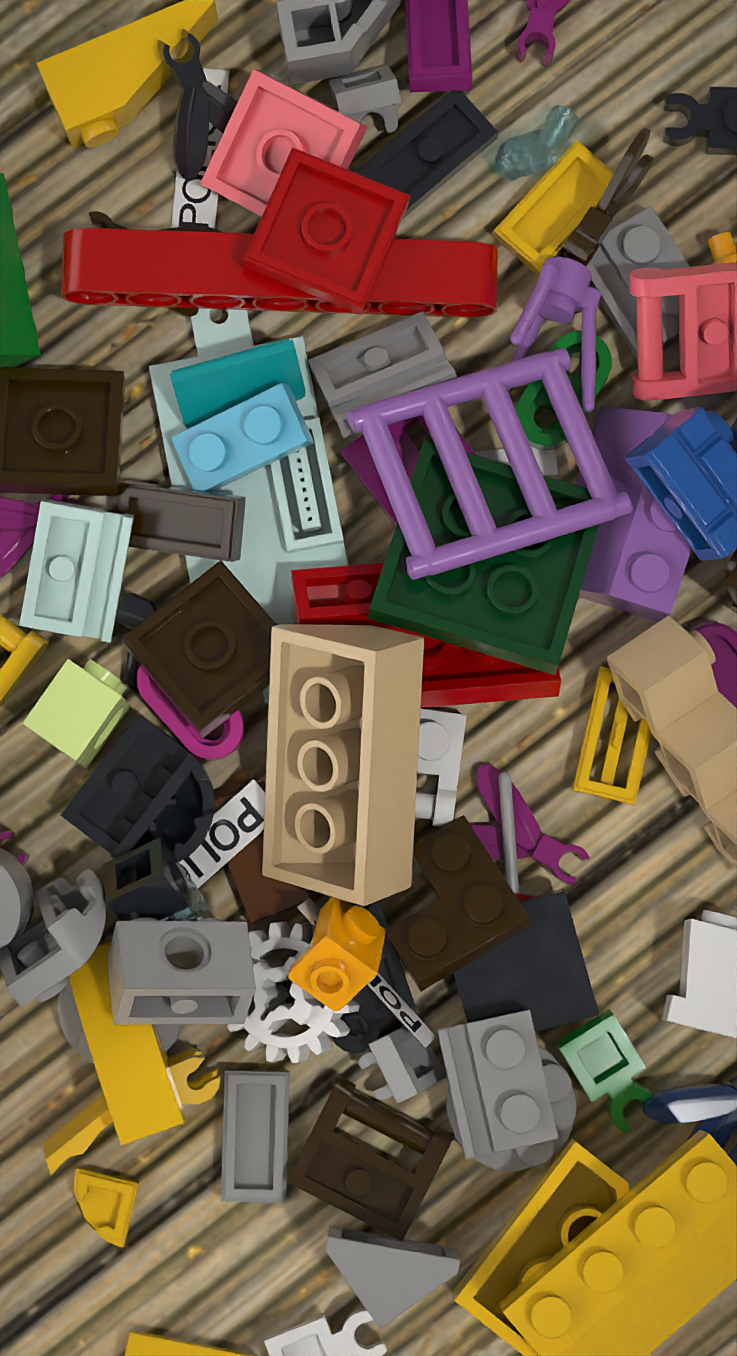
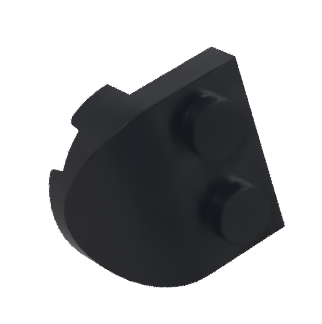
M138 713L60 816L108 851L113 859L161 838L177 861L181 862L201 845L209 832L215 808L214 789L210 776L202 762L174 738L141 713Z

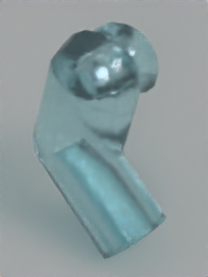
M555 105L551 108L539 130L514 136L504 141L494 159L497 173L507 180H517L521 177L536 175L550 170L557 163L579 122L576 113L566 106Z

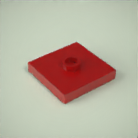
M292 147L243 258L242 267L362 315L407 209L411 195Z

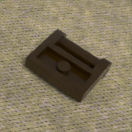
M339 1076L286 1182L403 1241L451 1145L454 1134L439 1126L432 1131L354 1091L356 1084ZM344 1114L422 1154L415 1171L413 1172L335 1132L334 1129L341 1115Z

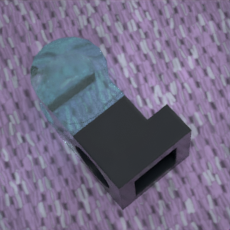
M161 838L155 839L103 864L106 903L118 918H122L132 912H136L140 918H154L159 921H197L207 918L208 909L204 897Z

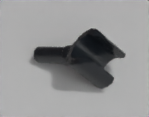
M133 593L126 594L119 606L115 624L132 630L154 613L157 607L146 598ZM129 651L127 652L123 684L137 686V673L140 664Z

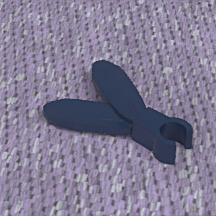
M737 1076L729 1080L730 1085L703 1084L661 1090L644 1102L643 1113L650 1119L663 1124L698 1121L686 1141L699 1130L709 1133L720 1147L724 1149L737 1125Z

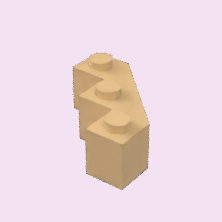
M668 615L607 656V660L621 702L634 721L643 718L648 722L652 734L660 744V748L654 751L683 797L691 795L699 803L702 811L711 820L710 823L704 826V829L717 849L737 868V708L718 692L711 667L715 663L716 658L709 643L698 631L693 630L688 633Z

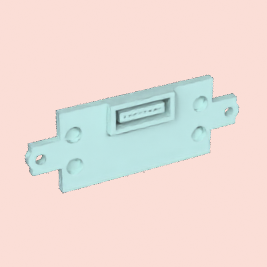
M199 309L197 315L191 317L198 357L149 366L172 487L193 489L171 437L187 430V428L184 426L169 374L172 373V370L269 344H253L247 310L221 309L228 313V319L222 324H216L212 322L211 315L219 309ZM303 336L290 338L289 340L293 339L306 390L305 397L296 402L314 443L220 489L212 491L246 497L241 558L234 562H222L273 621L278 624H294L291 570L348 566ZM185 555L190 584L220 560ZM269 686L263 690L265 704L269 703Z

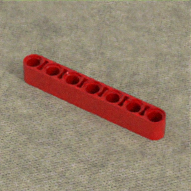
M78 228L68 230L63 234L61 297L68 302L107 306L357 314L242 267L243 258L254 234ZM393 239L362 314L413 316L423 311L425 316L474 318L493 315L497 312L498 249L492 244L473 241Z

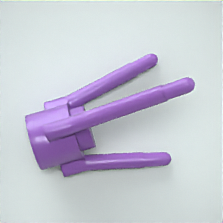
M551 257L544 261L538 283L511 335V342L517 345L510 362L528 357L545 318L558 323H568L572 321L574 314L582 312V409L585 412H591L595 406L596 311L602 293L598 289L589 287L592 273L585 265L569 258ZM513 388L508 389V393H510L513 390Z

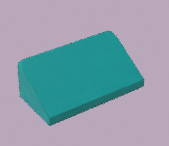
M289 338L172 370V373L169 374L183 423L187 429L280 383L290 386L296 401L305 397L306 393L293 339L289 340Z

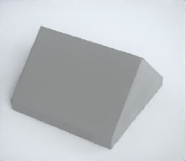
M329 1226L325 1250L380 1329L458 1274L460 1258L457 1248L409 1239L400 1241L392 1236Z

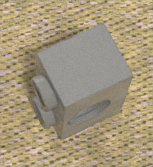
M147 917L132 921L116 922L107 955L114 1025L244 1024L256 990L247 922H224L217 918H204L197 921H159ZM173 965L182 966V967L186 968L187 970L179 969V968H177V967H175V966H173Z

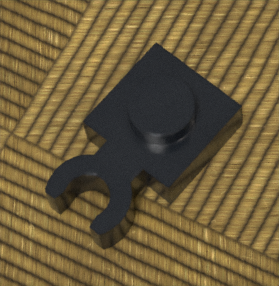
M710 87L707 94V104H699L692 96L684 93H674L666 96L664 111L683 113L688 120V124L682 128H665L663 134V142L665 144L682 146L690 143L695 137H706L707 155H737V87Z

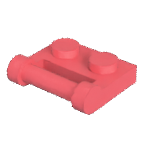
M737 262L666 270L650 267L631 271L630 294L636 296L638 352V372L632 375V396L639 400L652 401L737 391ZM679 295L680 371L664 372L662 297Z

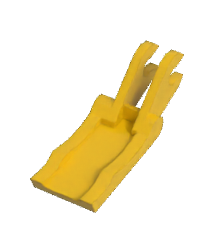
M189 1048L168 1057L167 1063L181 1104H201L212 1099L219 1089L220 1074L217 1075V1068L203 1074L196 1081L187 1079L188 1075L196 1071L205 1059V1056H200L203 1052L202 1049ZM104 1093L43 1142L45 1159L50 1175L69 1157L84 1154L97 1135L113 1122Z

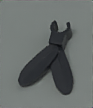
M182 29L181 35L188 42V50L183 57L172 59L169 53L170 46L162 40H158L157 49L159 56L170 66L178 86L182 89L175 118L172 144L173 160L180 176L189 181L198 175L205 163L209 122L221 133H224L238 102L207 81L199 59V42L191 33Z

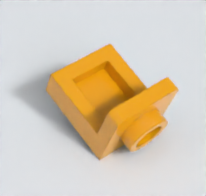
M331 897L319 910L311 946L290 966L288 978L332 1011H340L378 974L386 929L380 926L376 918L365 908L353 906L348 901Z

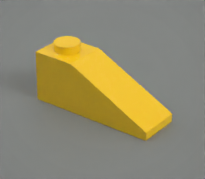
M183 0L36 63L72 148L82 144L92 148L108 143L119 135V128L132 122L173 74L170 66L159 56L157 49L158 40H162L170 46L169 53L172 59L183 57L188 50V42L181 35L182 29L191 33L200 43L218 22L215 0Z

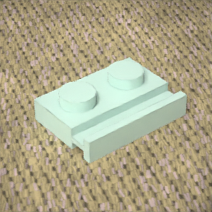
M43 498L40 504L19 626L77 637L98 638L101 641L111 643L134 515L118 514L104 509Z

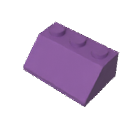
M600 406L592 434L617 493L621 491L627 492L633 504V511L599 525L579 597L659 622L668 615H671L692 548L625 458L628 453L646 438L653 435L654 431L673 415L662 412ZM579 471L575 485L587 488Z

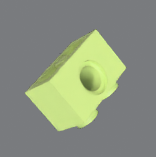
M67 659L22 724L87 770H90L132 710L129 703L121 696L127 687L121 683L119 678L91 659L87 661L83 668Z

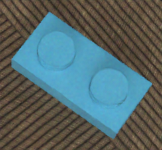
M280 383L171 437L193 490L208 492L220 489L314 443L291 388L284 383Z

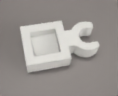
M366 1308L352 1312L346 1318L343 1328L333 1332L326 1314L264 1339L269 1356H382L387 1351L384 1340L370 1346L360 1344L355 1338L356 1328L362 1323L373 1320Z

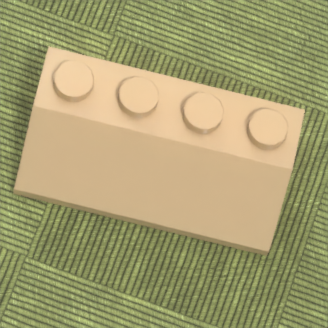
M279 624L272 626L263 876L361 906H366L411 888L424 637L372 625Z

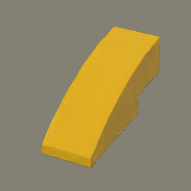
M111 942L97 946L90 958L69 975V981L106 1103L122 1146L188 1121L167 1063L168 1057L156 1024L114 1025L107 964V955Z

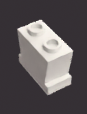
M703 910L701 921L694 919L684 920L679 996L666 995L661 1020L737 1039L736 917Z

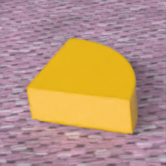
M77 1167L74 1176V1192L84 1218L101 1238L116 1246L124 1247L140 1182Z

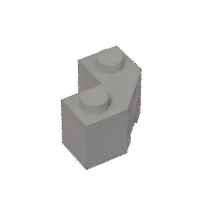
M401 0L276 1L279 31L289 84L294 85L350 75L395 13Z

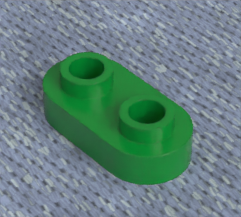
M572 331L563 335L555 342L550 351L565 348L570 359L575 357L581 358L582 331ZM597 335L595 399L606 383L612 367L610 350L607 344ZM567 370V376L582 408L581 377L574 376ZM542 380L529 383L517 403L516 413L530 446L539 450H553L561 447L568 441L558 418L557 424L551 429H542L534 421L535 413L543 409L550 410L556 415Z

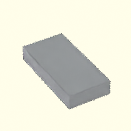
M225 1070L221 1201L286 1203L290 1072Z

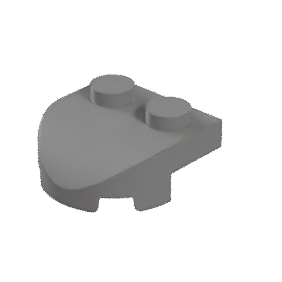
M85 869L76 879L78 885L71 886L64 878H58L34 892L43 917L28 926L21 936L0 948V966L6 987L21 1008L34 999L38 1002H43L58 994L68 984L70 980L69 975L80 968L95 951L105 925L106 897L103 884L92 870Z

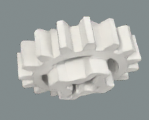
M277 922L270 924L269 935L263 930L249 932L256 990L244 1024H228L227 1028L229 1031L246 1029L249 1035L246 1038L244 1048L249 1052L267 1045L266 1061L270 1062L283 1060L287 1052L291 1062L298 1063L309 1060L310 1050L316 1055L331 1051L332 1046L328 1035L336 1038L347 1036L350 1029L340 1018L343 1013L359 1011L360 1005L350 1000L340 1011H332L294 982L290 990L283 985L285 981L290 980L288 978L290 966L312 944V924L307 922L296 923L291 931L287 922ZM284 948L298 951L297 955L289 957L285 964L280 960L269 958L271 954ZM289 993L296 999L295 1003L288 1004L286 1002ZM293 1020L300 1025L307 1024L311 1027L299 1035L281 1033L283 1027L290 1026Z

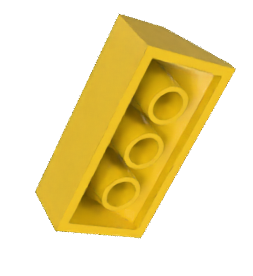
M699 1130L499 1303L502 1312L539 1356H648L737 1279L736 1164L709 1133Z

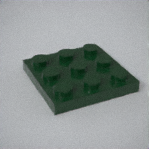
M423 440L410 483L434 543L438 547L472 535L434 442ZM466 452L496 527L500 528L532 518L511 466ZM543 476L557 510L592 499L587 488ZM397 521L369 609L368 619L555 675L600 524L436 575H428L412 580L408 575L406 557L411 556V553Z

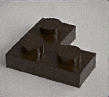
M462 815L413 844V859L439 900L386 930L385 933L421 992L531 927L532 924L527 912L470 823Z

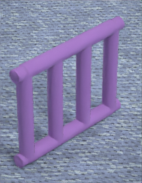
M565 348L532 355L366 404L364 407L347 412V421L353 432H362L411 553V556L406 557L408 575L412 580L428 575H436L608 522L633 511V504L627 492L621 491L617 493L567 376L566 371L570 370L571 363ZM538 380L543 382L592 498L591 500L558 510L507 391L508 389ZM481 397L484 400L532 518L497 528L447 408ZM423 415L472 535L438 547L434 543L387 426Z

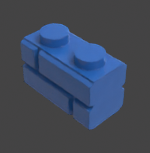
M702 406L681 410L674 414L655 430L653 435L646 438L628 453L625 460L698 558L703 561L722 559L737 548V453L729 444L733 441V433L728 424L715 412L705 411Z

